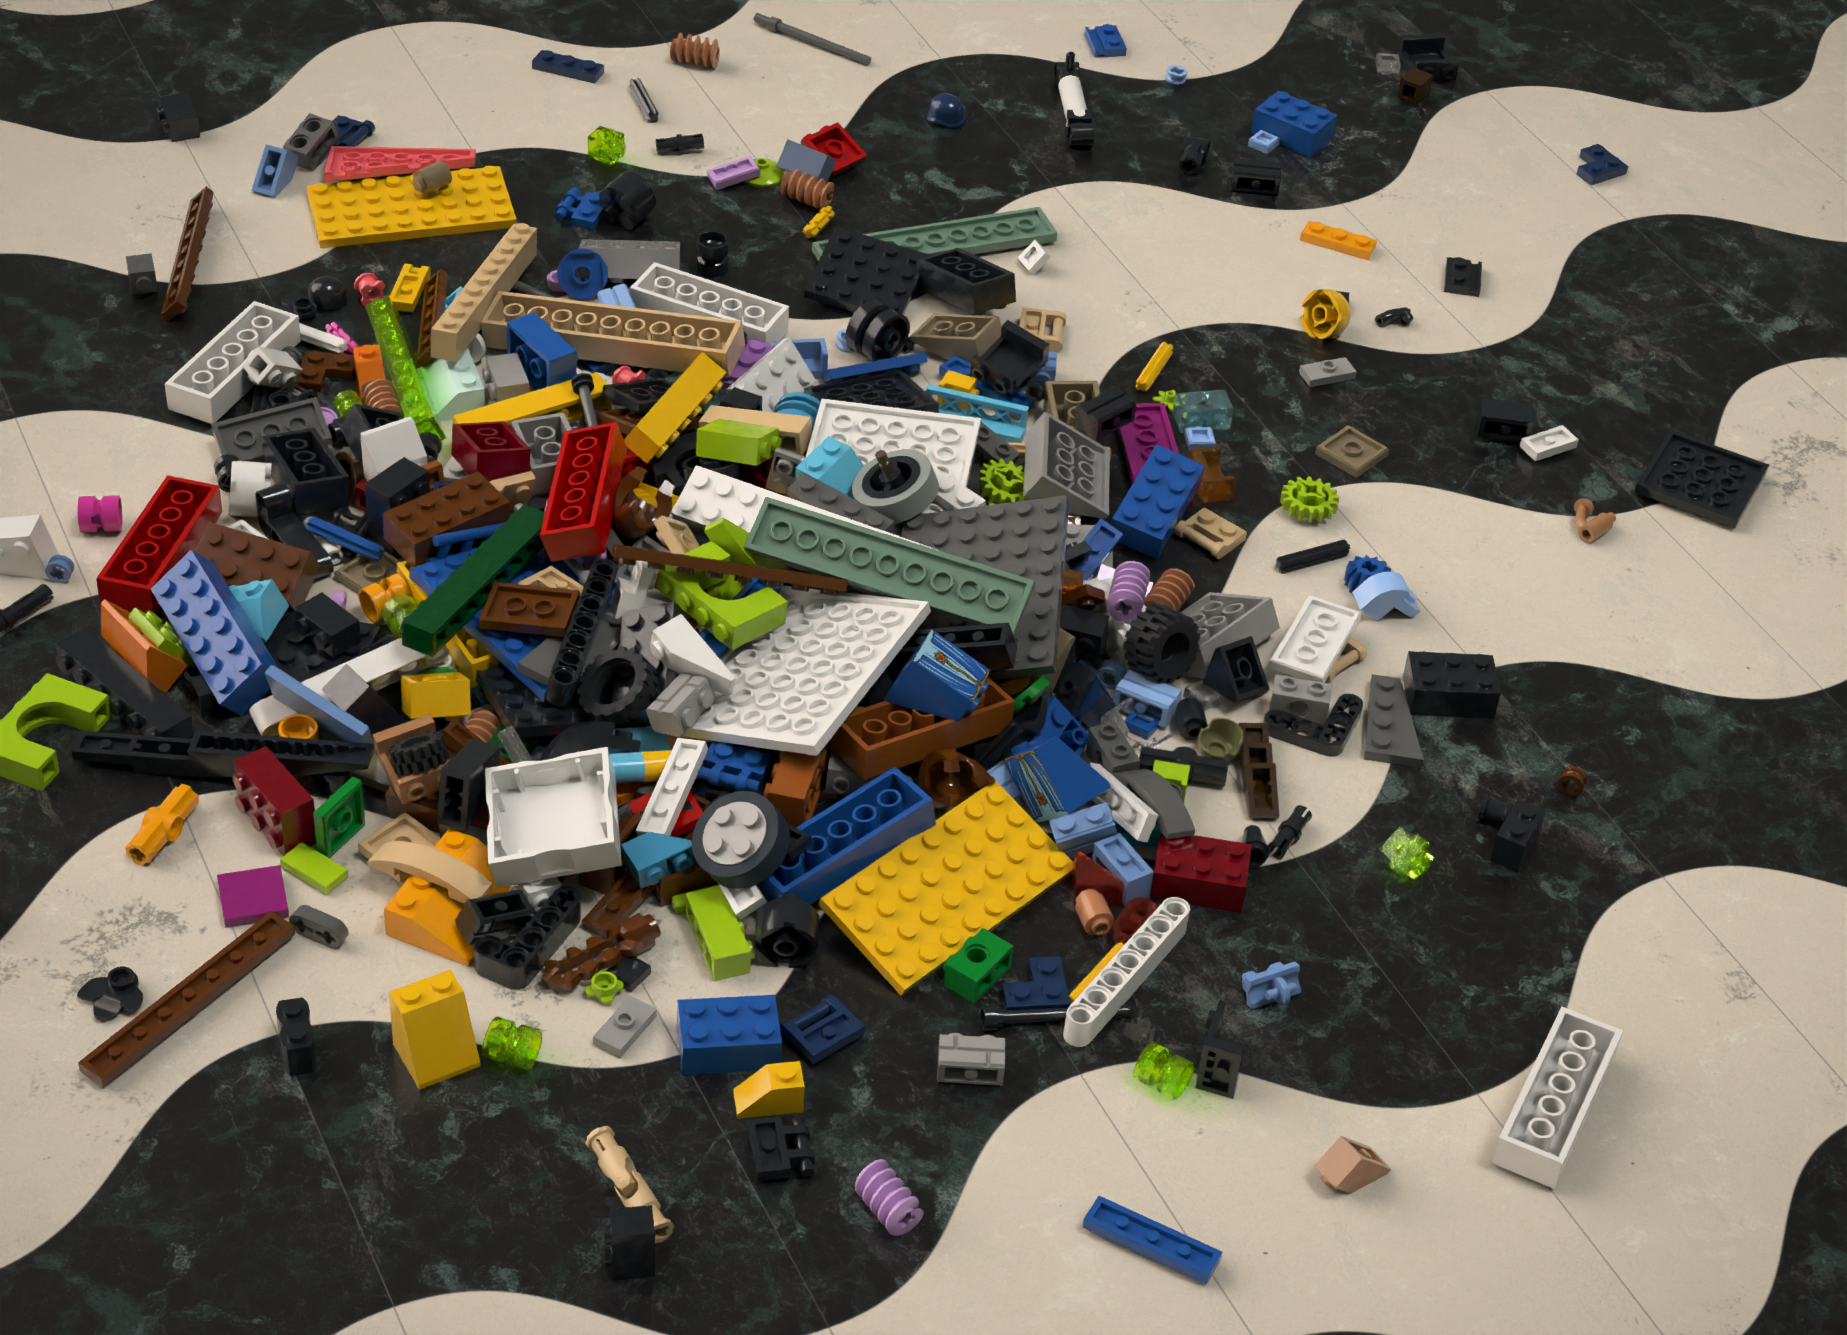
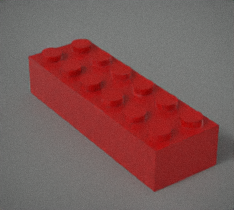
M617 422L564 431L540 532L541 540L551 562L570 560L588 555L595 556L606 551L614 513L616 491L620 483L627 451Z
M166 476L96 578L100 605L106 599L124 610L132 611L136 607L144 613L150 610L156 614L161 605L151 588L190 550L196 551L208 522L215 523L221 515L222 503L219 485Z

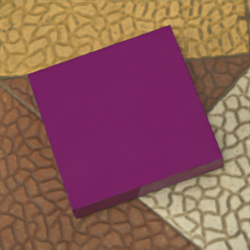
M280 865L217 875L225 927L258 922L271 911L281 918L289 917Z

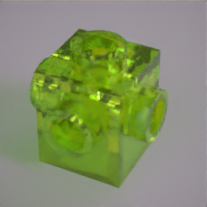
M599 126L588 136V157L613 165L626 152L624 133L615 131L612 128Z
M1399 827L1379 848L1391 860L1388 864L1389 867L1401 877L1406 874L1416 879L1429 868L1430 863L1435 858L1428 850L1430 844L1418 833L1413 835L1402 827Z

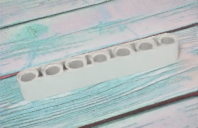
M399 638L301 683L328 700L329 697L321 689L348 664L365 682L377 691L400 681V675H413L438 664L447 658L450 651L445 645L434 657H430L403 646L402 638ZM273 695L258 701L249 709V713L262 736L279 735L278 726L280 722L288 716L299 714L275 699Z
M1178 897L1164 900L1069 1006L1063 1037L1068 1044L1075 1047L1088 1045L1186 933L1190 913L1188 902Z

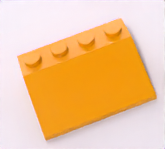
M449 828L433 847L461 860L486 877L493 887L486 896L508 892L511 885L496 886L488 865V846L476 837ZM411 875L384 907L386 935L468 967L475 960L474 944H466L455 922L458 914L462 911L464 903L449 898L448 888Z

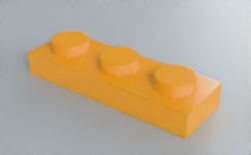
M1308 221L1301 232L1300 241L1369 260L1377 243V240L1366 235L1354 234L1342 228H1333L1321 222Z

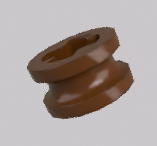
M1566 767L1562 770L1559 777L1558 788L1567 795H1579L1584 790L1587 775L1578 767Z

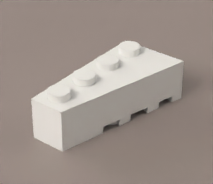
M41 515L0 518V574L50 580L45 573V568L50 558L54 555H59Z

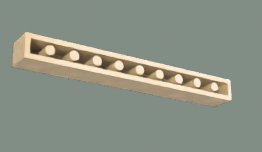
M525 223L513 224L432 327L431 358L457 362L481 330L480 322L498 291L509 292L535 258L537 252V228L529 227Z

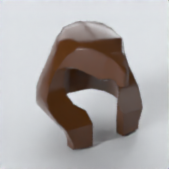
M638 466L620 481L616 491L613 514L616 530L623 536L631 539L642 537L656 529L653 522L659 517L665 516L669 518L672 508V493L675 489L674 485L665 480L655 497L658 504L657 507L640 499L633 492V489L638 488L646 476L647 470Z
M951 748L935 750L927 754L920 765L918 773L919 788L933 799L934 809L945 812L950 811L985 786L995 784V778L990 776L987 770L977 761Z

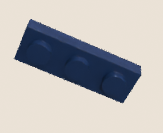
M541 50L532 60V69L594 84L604 74L603 64L595 63L592 60L574 58L571 55L553 53L549 50Z

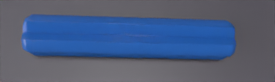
M317 517L309 518L306 530L314 535L375 562H378L383 557L385 551L383 546Z

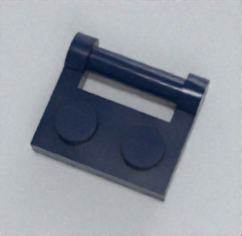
M338 115L332 120L339 135V139L333 146L355 147L365 136H370L375 131L374 123L369 120L360 122Z
M831 994L821 999V1004L793 1020L786 1019L779 1023L781 1037L786 1041L790 1040L812 1064L817 1063L865 1034V1025ZM825 1015H829V1016L825 1017L824 1019L818 1021L817 1023H815V1024L811 1025L810 1027H808V1028L804 1029L803 1031H801V1029H803L804 1027L810 1025L811 1023L817 1021L818 1019L824 1017Z

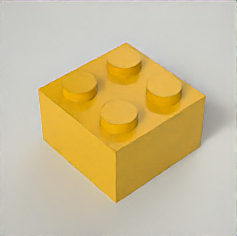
M460 672L400 675L402 711L411 719L431 714L432 718L445 717V721H452L455 718L457 721L463 720V715H471L470 679Z

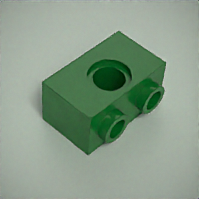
M982 928L974 937L970 936L965 941L958 953L950 955L943 967V971H945L944 986L975 1004L1011 968L1014 946Z

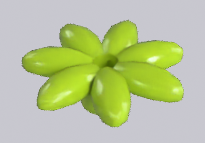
M1175 390L1167 391L1166 393L1159 391L1160 397H1153L1154 402L1165 403V407L1168 406L1171 412L1175 411V407H1185V404L1182 403L1185 400V396H1176Z

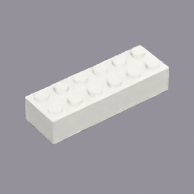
M655 262L630 287V295L636 308L742 321L743 331L747 334V343L750 339L773 345L774 341H780L788 332L789 306Z
M253 301L165 383L168 409L210 424L216 423L255 385L249 380L247 371L242 367L252 350L257 347L282 351L284 347H295L301 341L299 316Z
M1561 1007L1499 1136L1492 1164L1553 1189L1556 1188L1614 1060L1623 1030Z

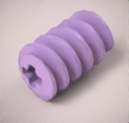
M1126 561L1121 563L1114 572L1106 606L1110 616L1115 620L1130 623L1132 620H1136L1137 614L1142 611L1150 579V571L1142 563Z
M879 1159L873 1161L861 1171L855 1182V1191L859 1197H862L864 1203L870 1207L872 1213L878 1216V1220L882 1225H885L889 1234L894 1236L903 1235L920 1222L924 1212L918 1208L919 1201L915 1196H911L910 1189L903 1187L904 1183L901 1178H897L895 1171L888 1168L886 1160Z

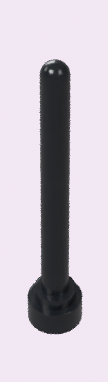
M1128 1004L1122 1005L1112 1018L1130 1017L1133 1014L1132 1006ZM982 1005L980 1020L983 1031H996L998 1027H1003V1024L1065 1021L1069 1007L1003 1011L1002 1008H997L996 1005Z

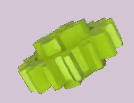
M999 459L998 463L994 460H990L989 464L984 463L980 470L981 497L988 496V503L995 502L997 504L1027 500L1023 497V466L1016 468L1013 461L1005 464L1003 459Z
M1309 476L1307 480L1297 477L1296 482L1289 480L1288 485H1283L1280 503L1283 504V510H1289V516L1296 515L1299 521L1307 518L1309 523H1312L1313 519L1322 522L1323 517L1331 519L1332 514L1337 512L1339 496L1336 495L1337 489H1330L1331 484H1323L1320 478L1312 481V478Z

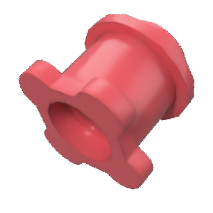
M364 273L357 277L354 282V289L358 294L362 295L360 299L362 305L368 306L371 303H381L385 300V295L383 294L385 284L378 280L373 273Z
M624 365L614 371L612 384L644 380L646 374L641 370L636 374L632 372L630 367Z

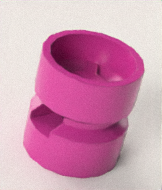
M120 495L103 496L101 500H98L96 496H79L77 510L78 525L81 533L97 532L99 528H103L105 532L122 531L123 514Z

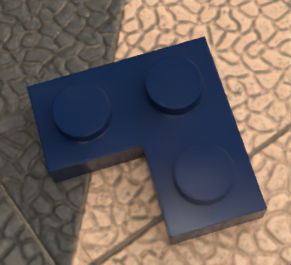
M1595 144L1581 149L1579 157L1587 164L1578 166L1577 175L1590 185L1627 174L1628 166L1618 157L1607 151L1602 145Z
M1060 956L1029 958L1028 969L1031 982L1002 983L1005 1011L1066 1008L1070 1006Z

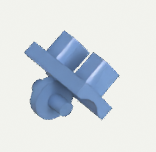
M1295 961L1285 965L1277 962L1271 964L1267 971L1255 973L1254 971L1243 973L1242 989L1246 992L1247 1006L1254 1009L1275 1001L1279 1005L1288 1004L1291 996L1301 993L1298 980L1300 965Z

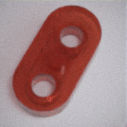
M1144 897L1131 899L1113 923L1111 934L1113 941L1116 944L1122 942L1125 945L1157 909L1156 904Z

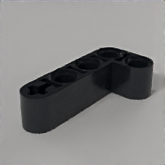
M281 482L256 491L258 522L265 536L270 540L311 551L320 563L314 580L333 573L334 567L329 554L293 513L292 496L286 484Z
M563 886L555 890L511 943L493 935L479 937L474 943L475 971L477 974L509 989L520 990L527 987L545 966L544 961L550 960L580 923L581 894L579 890L570 886Z

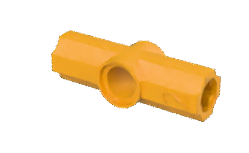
M181 784L172 790L158 808L150 807L143 817L142 828L125 847L126 855L131 857L134 863L144 866L145 863L151 862L167 841L175 842L182 832L184 820L199 803L198 794L190 786Z

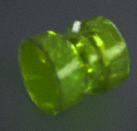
M353 390L342 391L334 399V407L340 414V417L348 415L354 403L364 405L358 394Z

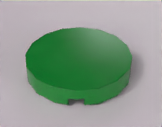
M1043 675L1014 699L1013 715L1050 686L1051 682L1046 675Z

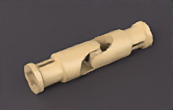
M603 1126L594 1129L587 1136L585 1144L590 1151L595 1152L597 1155L599 1167L605 1176L615 1183L616 1193L625 1207L652 1205L655 1244L665 1241L673 1232V1223L661 1213L660 1203L641 1174L636 1171L633 1161L624 1147L619 1146L615 1141V1133L612 1128Z

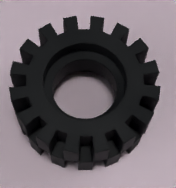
M427 731L420 735L419 733L413 734V737L407 736L403 738V741L398 740L389 748L395 773L400 776L404 774L405 776H410L412 773L417 775L421 771L428 772L430 768L440 767L439 764H444L446 760H449V753L442 732L432 731L429 733Z

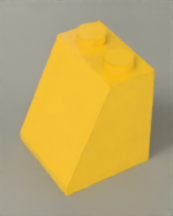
M451 969L389 991L393 1045L419 1090L481 1067L465 994Z

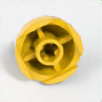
M1330 289L1314 290L1306 296L1302 303L1304 315H1301V323L1304 330L1313 338H1316V336L1319 339L1336 337L1349 324L1351 318L1350 306L1348 301L1339 292Z

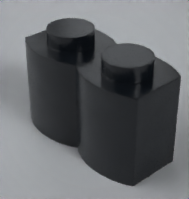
M303 997L281 1000L276 1007V1016L284 1069L289 1076L313 1073L317 1061L309 1005Z

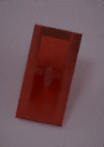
M1076 851L1074 853L1072 871L1074 906L1076 905V897L1087 889H1095L1098 893H1101L1108 907H1118L1121 905L1124 882L1081 851Z

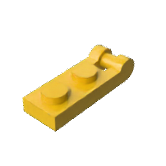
M404 264L389 296L388 309L413 312L425 283L430 279L431 268L428 266L416 268L412 264Z

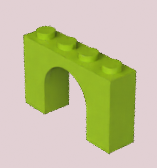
M713 541L684 553V555L730 561L731 557L730 554ZM665 565V570L658 569L657 589L670 600L675 601L699 625L707 629L731 650L784 625L786 622L788 601L769 586L741 599L723 600L712 597L703 590L727 579L729 574L723 573V579L705 576L706 571L694 569V574L676 572L677 566Z
M47 673L0 720V776L43 791L59 773L56 750L26 740L24 737L33 729L47 724H64L82 731L98 732L112 717L108 695Z

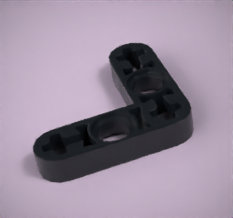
M1355 694L1341 695L1337 699L1324 725L1280 710L1268 711L1265 714L1263 723H1268L1269 736L1325 756L1335 757L1343 752L1361 717L1363 701ZM1351 707L1349 713L1345 712V709ZM1333 723H1344L1347 727H1337ZM1297 731H1306L1311 735L1303 736L1298 734ZM1332 737L1336 738V741L1329 743Z

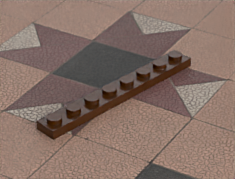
M207 186L190 200L161 316L167 321H170L176 315H182L188 307L187 299L192 291L190 287L195 278V267L199 263L198 255L203 247L201 243L206 234V224L210 219L208 217L209 211L213 206L214 192Z
M613 544L612 556L619 558L618 563L636 566V560L648 562L647 567L665 570V565L677 566L676 572L694 574V569L706 571L705 576L723 579V573L735 575L734 581L751 583L752 578L764 579L763 585L780 587L781 582L792 584L791 589L806 592H809V586L821 588V594L837 596L838 591L846 592L848 580L618 544Z
M269 912L78 1062L79 1071L100 1086L104 1087L293 937L295 935L294 925L274 912Z

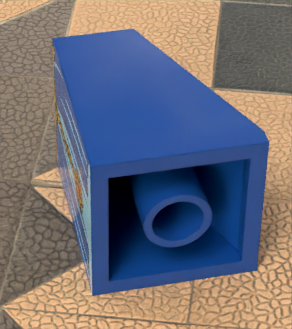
M931 629L903 666L884 699L889 703L959 721L965 712L971 714L980 702L978 698L982 696L989 685L985 680L991 670Z
M1040 736L1028 743L1024 741L1011 748L1013 754L1003 759L1036 823L1067 815L1111 787L1103 776L1057 736L1046 740L1043 736Z

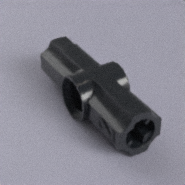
M1141 746L1139 769L1153 771L1155 760L1189 765L1187 785L1193 781L1225 786L1229 761L1198 756L1195 750L1187 746L1177 747L1173 751Z

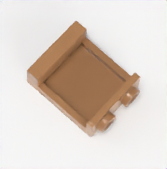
M431 714L373 734L376 755L402 804L419 800L422 797L438 792L440 789L441 768L446 763L439 764L440 767L430 768L428 772L421 771L417 775L412 773L410 776H405V774L400 776L395 773L389 753L390 746L398 740L403 741V738L407 736L413 737V734L417 733L420 735L423 732L429 731L430 733L436 731L435 721Z

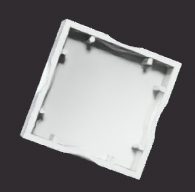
M608 747L564 754L548 760L524 761L485 768L486 802L490 813L487 828L488 865L497 887L622 866L616 777Z

